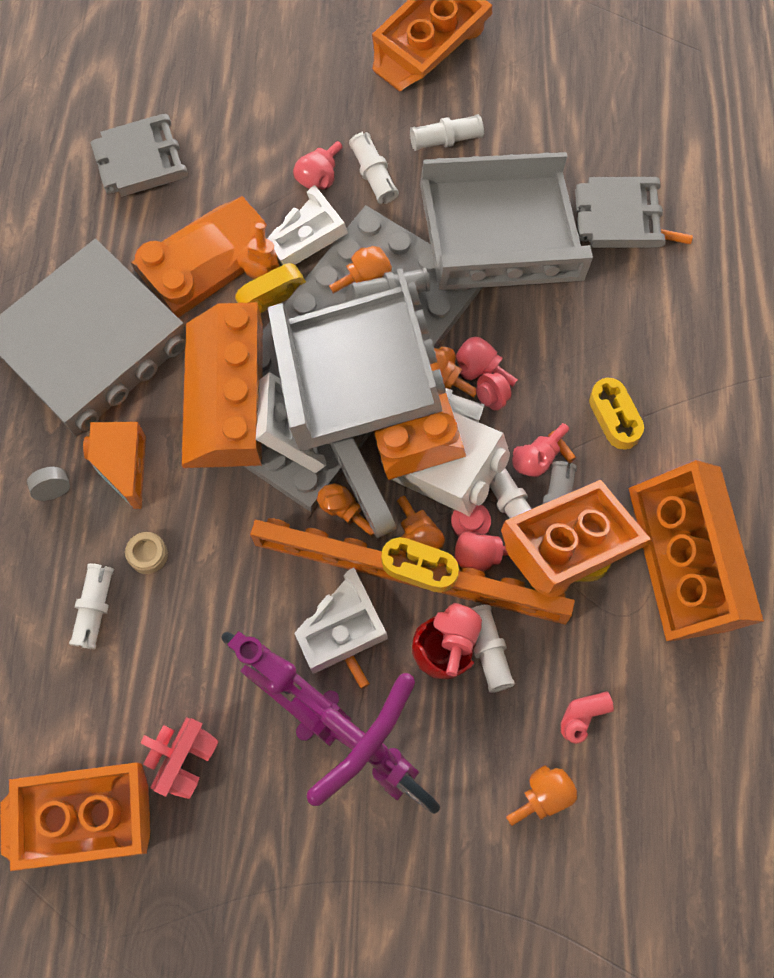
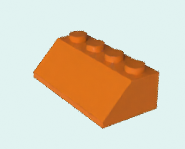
M257 302L219 303L186 323L182 435L183 468L262 466V443L256 440L259 380L262 378L263 323Z
M695 460L628 488L636 522L651 539L648 545L643 547L666 641L671 642L725 633L764 622L720 466Z

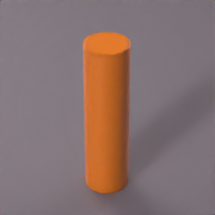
M661 229V233L665 235L666 240L691 245L693 235Z
M561 438L557 442L560 453L568 463H571L576 459V456Z
M354 655L344 659L361 689L367 687L370 683Z

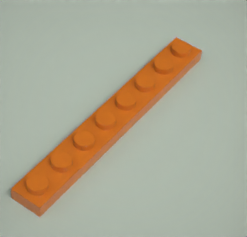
M268 518L267 522L256 519L254 521L250 535L255 546L348 570L355 568L356 572L415 586L388 575L383 569L382 551L367 548L368 545L361 540L345 538L343 542L328 538L329 535L326 532L315 528H306L305 532L290 528V524L275 518ZM401 550L397 555H389L394 559L395 567H401L403 562L417 565V562L406 558L407 554ZM439 563L437 568L422 566L433 572V579L435 581H440L443 576H451V574L446 572V564ZM462 568L458 572L457 582L454 587L446 592H442V594L564 625L567 624L572 616L575 602L573 599L565 598V593L556 597L545 596L536 590L525 588L526 584L517 579L502 578L501 581L486 578L484 572L474 568Z

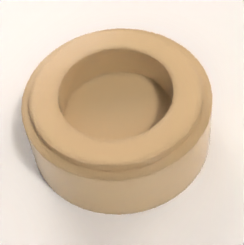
M142 532L129 540L125 549V556L134 570L142 574H151L157 572L165 565L168 558V550L158 535L152 532Z

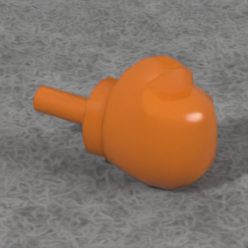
M257 223L255 225L256 238L252 239L237 256L238 265L252 279H256L279 267L274 243L265 237L264 223Z
M362 247L351 257L352 263L346 265L349 275L334 282L329 287L334 294L353 282L358 283L382 278L384 273L392 272L391 263L380 247Z
M441 346L439 349L434 348L437 358L436 363L441 371L445 388L451 389L452 385L474 398L476 388L458 377L462 368L455 366L456 355L454 350Z
M333 483L325 485L318 492L317 502L324 512L331 516L337 515L349 525L354 522L371 537L374 535L368 521L360 515L362 509L359 503L356 502L347 487Z
M406 496L400 497L397 502L407 517L401 522V527L405 532L401 538H407L441 550L445 543L442 531L424 510L415 513Z
M544 765L530 776L529 781L532 789L524 792L529 802L506 816L511 826L534 812L537 813L541 820L548 815L550 817L576 802V786L563 769L554 768L550 770Z

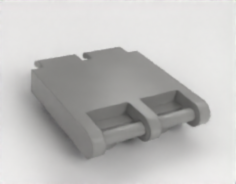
M160 114L101 131L102 137L90 142L107 194L119 191L120 196L123 197L181 180L188 176L187 168L181 164L178 155L180 149L178 141L173 139L169 128L171 126L169 115ZM159 130H163L166 138L165 141L162 140ZM167 155L172 156L174 166L171 167Z
M589 177L588 183L577 184L575 198L576 212H578L577 231L579 240L590 241L591 248H653L664 246L666 243L665 235L661 233L660 228L663 208L661 205H658L657 190L661 187L660 179L658 177ZM646 191H650L651 205H647ZM649 219H652L653 233H650Z

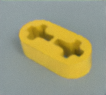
M285 264L243 285L237 291L235 299L237 303L257 302L259 311L262 313L268 310V307L288 300L299 285L306 281L295 264Z
M614 378L599 380L594 385L590 394L589 403L610 444L617 449H631L638 443L644 432L643 420L625 386L620 381ZM603 391L607 395L614 394L616 396L613 401V407L608 399H600ZM620 421L625 428H633L630 437L625 432L618 434L617 429Z
M401 537L391 539L382 549L383 569L393 578L438 593L450 590L457 582L458 563L451 554ZM400 549L406 550L407 558L417 562V565L403 562L401 567H395L394 559L389 555H397ZM439 563L446 564V572L451 574V576H443L440 581L433 579V572L422 567L425 565L437 568Z

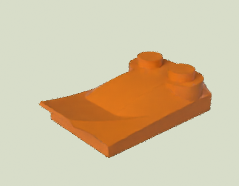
M407 0L372 33L374 46L373 71L398 91H402L414 82L424 78L466 39H473L481 35L484 30L485 21L492 15L493 5L486 0Z
M241 196L218 206L162 242L149 241L142 244L137 249L135 260L131 264L157 298L179 318L245 272L238 265L237 256L252 239L256 238L255 225L257 223H264L266 228L267 224L247 200Z
M437 363L430 364L432 371L438 369ZM447 393L439 395L442 412L374 431L377 447L388 480L466 457Z
M602 480L505 520L501 529L505 549L510 558L536 591L550 597L562 595L567 591L571 583L645 547L651 540Z
M135 762L9 779V793L0 802L1 855L10 861V871L147 854L151 832L149 790L142 763Z

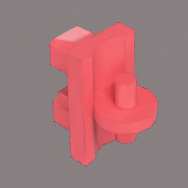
M186 717L170 748L167 745L175 730L163 725L156 740L145 735L143 736L140 743L151 748L143 765L155 770L161 756H166L150 786L153 791L165 797L170 793L183 798H191L200 777L181 769V766L188 752L205 761H209L218 744L216 738L201 729L202 723Z

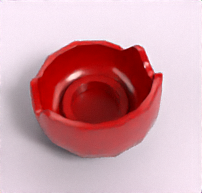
M434 616L416 629L412 640V655L419 669L435 679H452L465 673L475 663L472 660L473 649L469 655H461L457 676L447 675L451 651L442 647L444 634L434 627L433 623L436 617Z

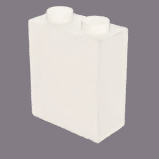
M453 412L466 457L391 480L470 517L476 505L479 506L485 501L489 492V485L496 473H501L505 469L509 461L510 452L503 432Z

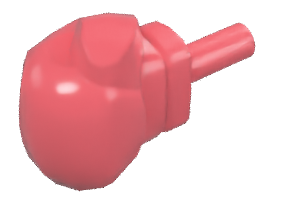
M336 141L327 151L317 148L313 152L302 156L294 166V178L308 189L314 185L322 190L329 188L334 181L333 168L335 167V161L333 157L343 148L342 144Z
M480 337L467 339L456 353V361L460 368H462L460 375L466 380L476 379L485 373H500L506 378L511 387L518 380L498 366L503 358L497 355L498 352Z
M562 423L549 437L539 436L531 445L515 447L512 458L515 470L520 474L534 478L544 474L551 466L555 456L560 452L557 442L569 431V427Z
M471 531L463 532L458 538L455 547V559L460 567L474 568L482 572L488 570L492 565L500 564L502 556H509L500 537L485 534L478 535Z
M453 603L444 612H438L433 623L434 627L444 634L442 647L451 651L446 672L449 676H457L461 655L472 653L473 646L478 639L482 627V619L476 611L468 606Z

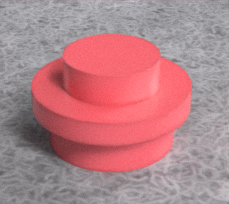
M485 373L477 380L476 394L479 401L485 404L484 406L492 410H499L511 398V388L506 378L500 373Z
M476 505L470 517L454 510L451 517V526L458 537L465 531H471L478 535H487L491 526V516L483 505Z

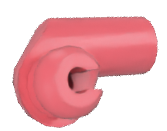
M606 691L574 699L569 703L561 720V733L566 740L574 744L584 742L588 736L587 730L592 717L614 711L609 692Z

